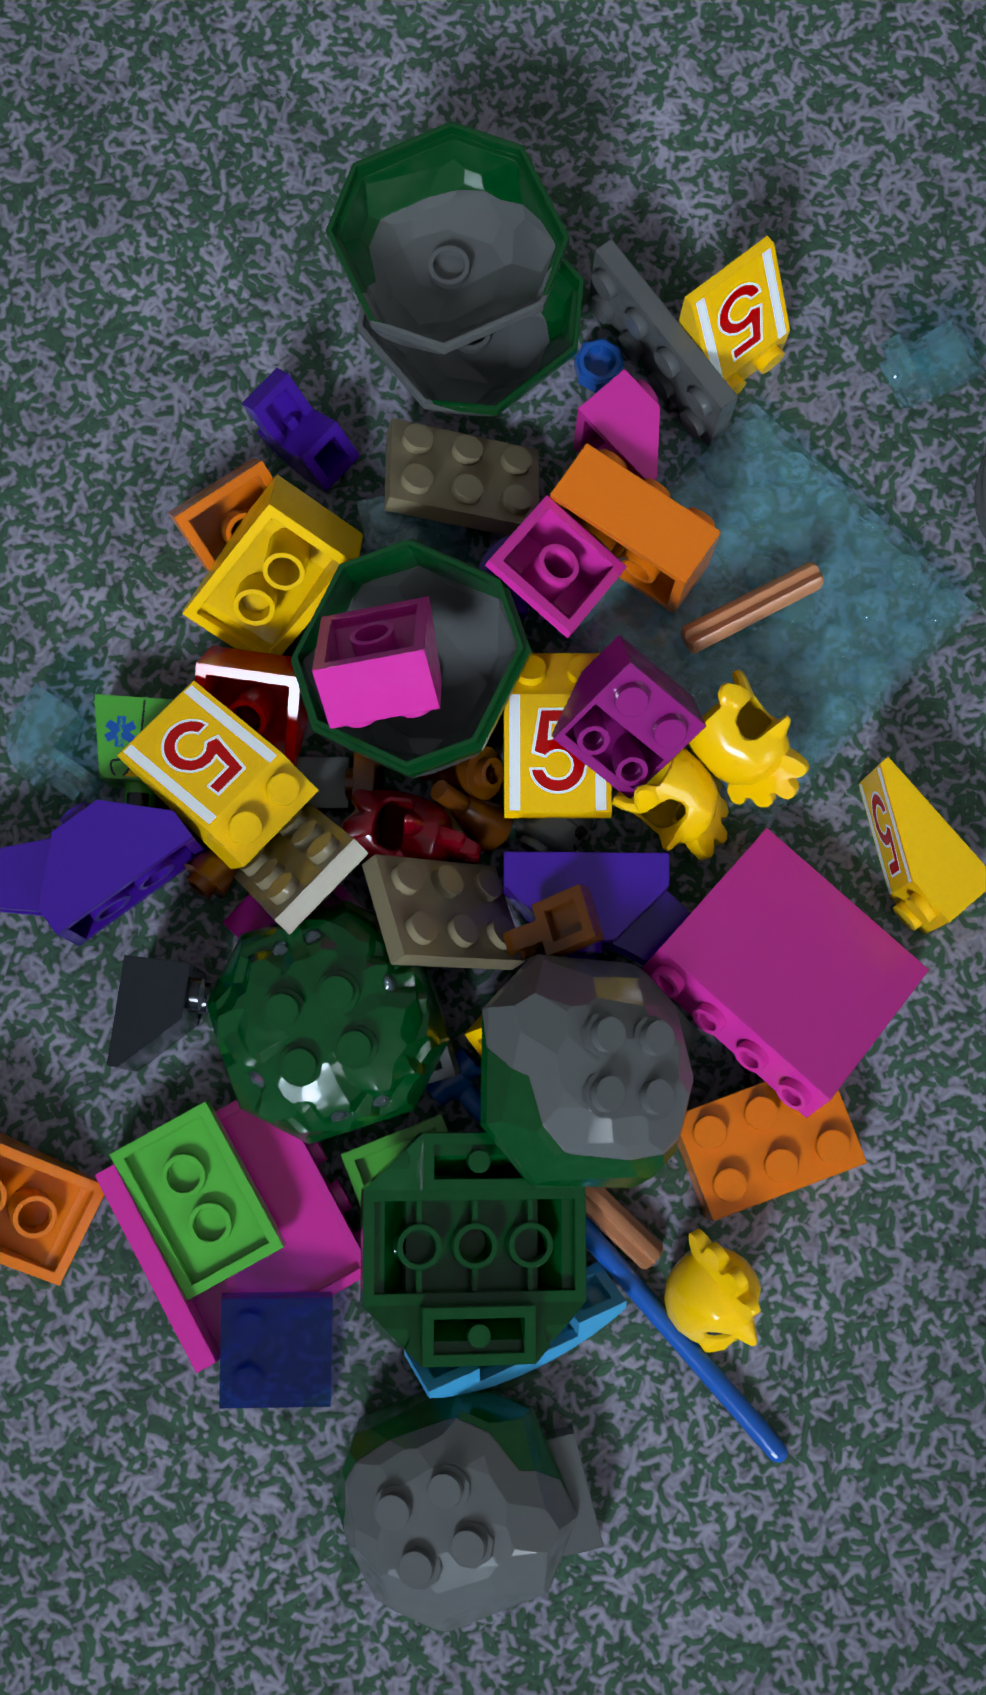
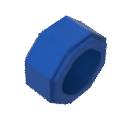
M604 338L584 342L574 360L578 384L597 393L623 371L624 361L620 347Z

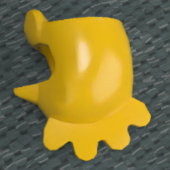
M740 669L735 670L732 673L734 683H723L718 691L719 702L702 716L706 727L687 745L692 754L707 770L717 778L728 783L727 792L733 803L741 805L747 798H750L759 807H769L776 799V794L787 800L796 795L799 789L797 778L802 777L808 772L809 763L799 752L790 747L787 736L791 721L790 717L786 715L777 719L769 714L755 697L743 671Z
M685 747L646 785L638 786L631 799L617 790V795L612 800V805L635 814L659 834L662 847L667 851L682 843L699 860H705L713 856L714 846L723 844L727 840V831L721 823V819L727 817L729 810L726 801L721 798L719 793L722 788L721 780L712 773H709L704 765Z
M700 1228L693 1230L689 1233L691 1250L675 1264L666 1279L664 1303L668 1318L680 1333L690 1340L699 1343L706 1353L725 1350L729 1345L738 1340L750 1346H756L758 1338L754 1317L761 1312L759 1305L761 1284L756 1272L747 1260L736 1252L723 1248L716 1241L712 1242ZM707 1332H716V1333H722V1334H719V1335H710V1334H707Z

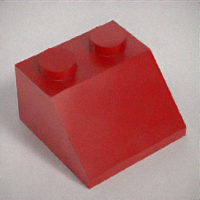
M212 645L196 662L195 682L281 751L297 768L308 714L292 667V657Z

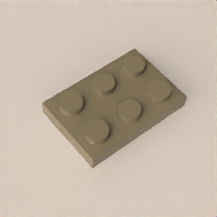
M391 419L387 430L384 511L509 536L512 535L540 503L539 453L537 449L405 420Z
M307 802L245 867L240 868L241 870L234 877L287 933L291 934L367 856L368 852L352 836Z
M375 854L362 864L391 965L513 970L526 961L521 957L520 952L512 956L508 955L503 934L516 927L513 923L506 898L503 895V886L495 866Z

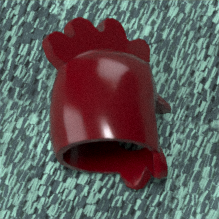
M358 789L354 791L351 799L359 813L347 818L343 822L342 829L368 852L367 856L359 863L360 866L375 854L468 864L479 863L482 847L475 841L467 838V835L453 830L449 816L439 804L399 790L375 789L368 791ZM383 806L381 823L382 841L379 845L374 837V827L378 813Z

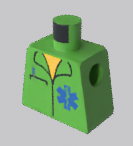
M95 694L94 705L100 778L109 787L125 788V804L155 808L156 794L117 754L174 699Z

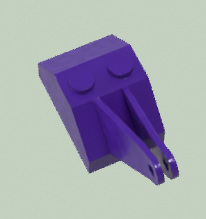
M98 799L90 805L88 802H82L72 807L61 817L62 825L52 831L51 838L0 848V912L42 916L56 935L80 946L185 871L184 863L205 849L190 828L173 810Z
M504 852L503 895L506 898L507 904L527 924L536 920L532 904L578 884L589 887L605 939L566 955V957L598 960V955L610 949L644 966L691 914L686 907L667 891L669 887V853Z

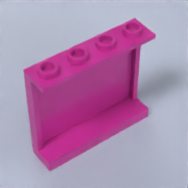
M768 828L754 841L641 968L668 997H671L693 1017L694 1022L700 1029L714 1035L735 1054L737 1061L744 1068L760 1076L777 1092L778 1097L784 1104L798 1110L805 1118L832 1099L929 971L926 966Z
M237 1100L217 1110L216 1113L287 1244L282 1249L189 1300L186 1299L116 1166L113 1164L95 1174L196 1374L216 1363L224 1356L359 1281L361 1276V1229L355 1231L346 1214L347 1211L354 1207L339 1179L330 1183L320 1165L328 1160L320 1142L308 1144L241 1110Z

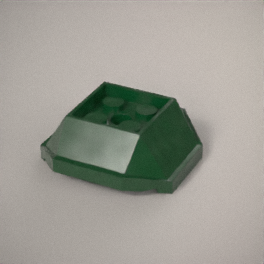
M420 1132L361 1188L360 1304L422 1368L536 1364L548 1350L550 1343L585 1304L586 1187L529 1185L487 1132ZM480 1229L485 1238L482 1252L474 1258H463L459 1251L461 1237L469 1230Z

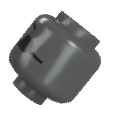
M517 818L515 826L521 836L518 844L528 852H576L592 828L593 818Z

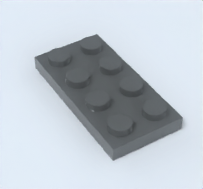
M610 239L595 250L589 293L590 298L588 299L589 306L601 323L606 324L609 322L620 335L618 340L626 356L633 362L640 360L650 373L649 381L658 396L663 400L670 398L679 409V418L685 430L693 438L700 436L707 446L711 447L725 437L738 396L615 242Z

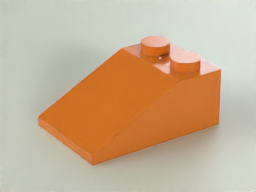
M251 458L168 512L207 573L247 512L273 480L272 475L262 460Z
M0 1132V1264L60 1286L104 1197V1193L97 1179Z

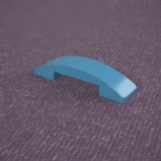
M596 1262L586 1267L585 1304L550 1343V1347L536 1364L422 1368L405 1349L404 1356L429 1398H445L472 1393L512 1380L568 1352L626 1309L627 1301L602 1265Z

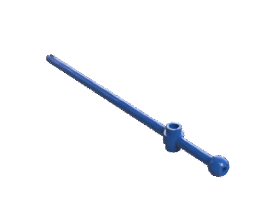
M462 1047L455 1053L461 1073L451 1078L427 1084L426 1089L443 1107L455 1097L481 1125V1092L473 1083V1080L481 1074V1067ZM586 1216V1248L768 1458L776 1463L785 1461L788 1450L782 1440L709 1355L704 1352L702 1347L676 1329L668 1318L663 1302L598 1227Z

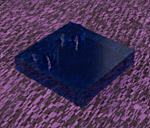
M332 1292L222 1293L219 1409L331 1407Z

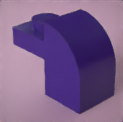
M276 368L242 403L243 407L260 428L257 434L266 445L305 480L325 492L360 457L339 424L314 410L290 375L279 368Z

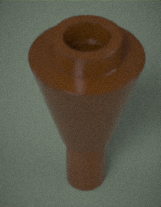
M484 747L483 751L476 757L442 771L420 776L419 779L422 781L445 780L460 791L479 799L487 800L495 796L499 791L504 778V768L499 754L491 747Z
M439 780L433 785L430 793L431 797L450 810L452 816L467 837L482 847L481 851L493 850L506 841L511 832L513 818H504L503 804L482 800L467 793H461L445 780Z
M209 847L184 863V867L189 873L185 881L194 891L208 900L213 894L224 899L235 878L234 876L239 868L230 869Z

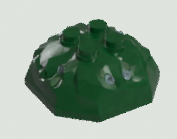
M348 900L312 911L291 934L287 933L278 923L241 934L206 1003L217 1044L239 1108L308 1144L413 1111L450 1040L427 967L391 965L377 915Z

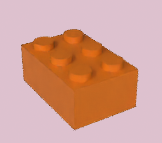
M587 443L550 493V498L627 566L618 578L672 614H675L708 567L722 531L715 528L714 521L705 512L694 507L687 509L671 499L669 491L656 480L651 478L642 480L627 470L625 462L615 453L607 449L598 451Z
M765 1081L688 1109L678 1143L704 1216L711 1221L718 1220L867 1163L839 1090L830 1101L805 1118L798 1110L784 1104L778 1097L777 1092Z

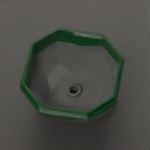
M410 538L339 564L291 658V663L312 730L315 733L405 776L416 778L442 771L476 757L483 751L532 651L512 593L507 584L496 575ZM429 596L442 678L440 709L430 710L428 713L415 718L397 716L380 719L361 728L343 726L330 729L312 673L321 618L323 616Z

